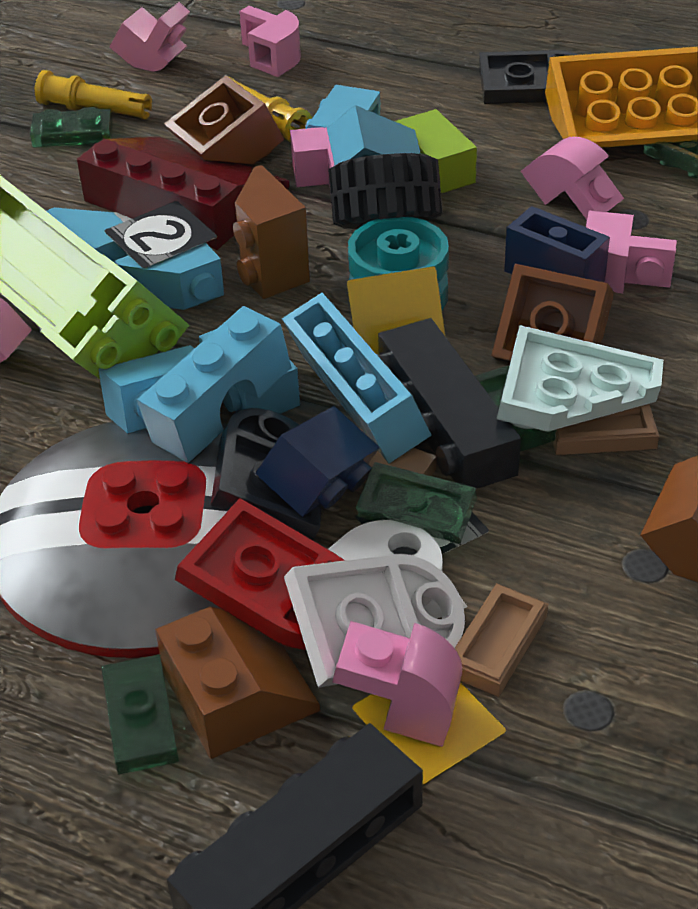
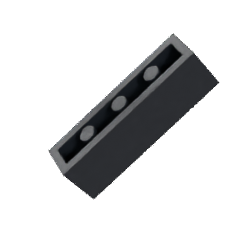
M428 318L378 333L377 356L411 393L431 433V436L422 441V443H428L436 454L441 472L445 476L452 477L462 494L518 476L521 437L510 422L497 419L498 406L433 319Z
M371 723L367 724L352 737L346 736L341 738L330 748L326 757L304 774L297 773L283 783L274 797L257 810L241 814L230 825L227 833L205 850L195 851L179 863L174 873L167 878L173 909H298L422 807L423 769Z

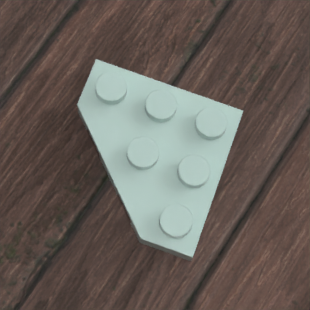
M520 325L497 419L510 422L519 428H535L548 432L656 402L662 385L664 360Z

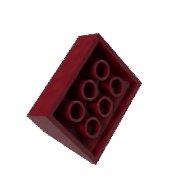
M159 136L103 139L77 158L85 202L133 219L178 201L217 235V238L206 242L210 248L216 250L234 236L233 224L237 222L235 202L253 168L239 163L204 160L188 146ZM273 175L286 189L290 187L289 180Z

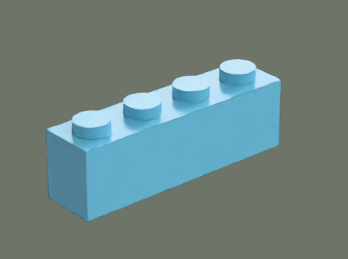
M320 293L282 318L304 359L356 424L380 447L378 451L388 464L431 436L411 393L323 293Z

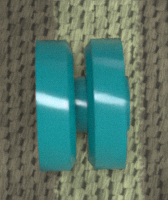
M400 217L369 221L354 231L348 240L349 280L433 266L437 272L441 308L443 311L448 302L447 270L449 267V246L447 236L439 227L423 219Z

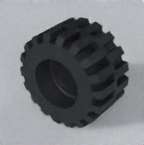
M418 153L373 155L346 160L329 169L333 224L345 229H358L369 221L400 217H413L429 222L443 214L438 159Z

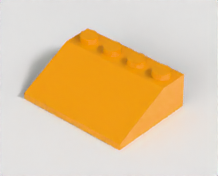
M698 47L550 57L545 94L552 122L563 139L582 137L596 143L600 147L698 140Z

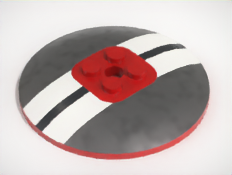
M112 421L74 434L35 457L21 469L0 495V600L7 610L26 628L49 642L85 654L117 658L159 656L156 628L210 606L223 610L175 581L178 564L227 512L210 505L222 433L193 460L187 463L152 443L147 428L127 434ZM222 423L223 430L225 429V427H226V425H227V424H225V423ZM141 506H154L149 513L138 514L133 512Z

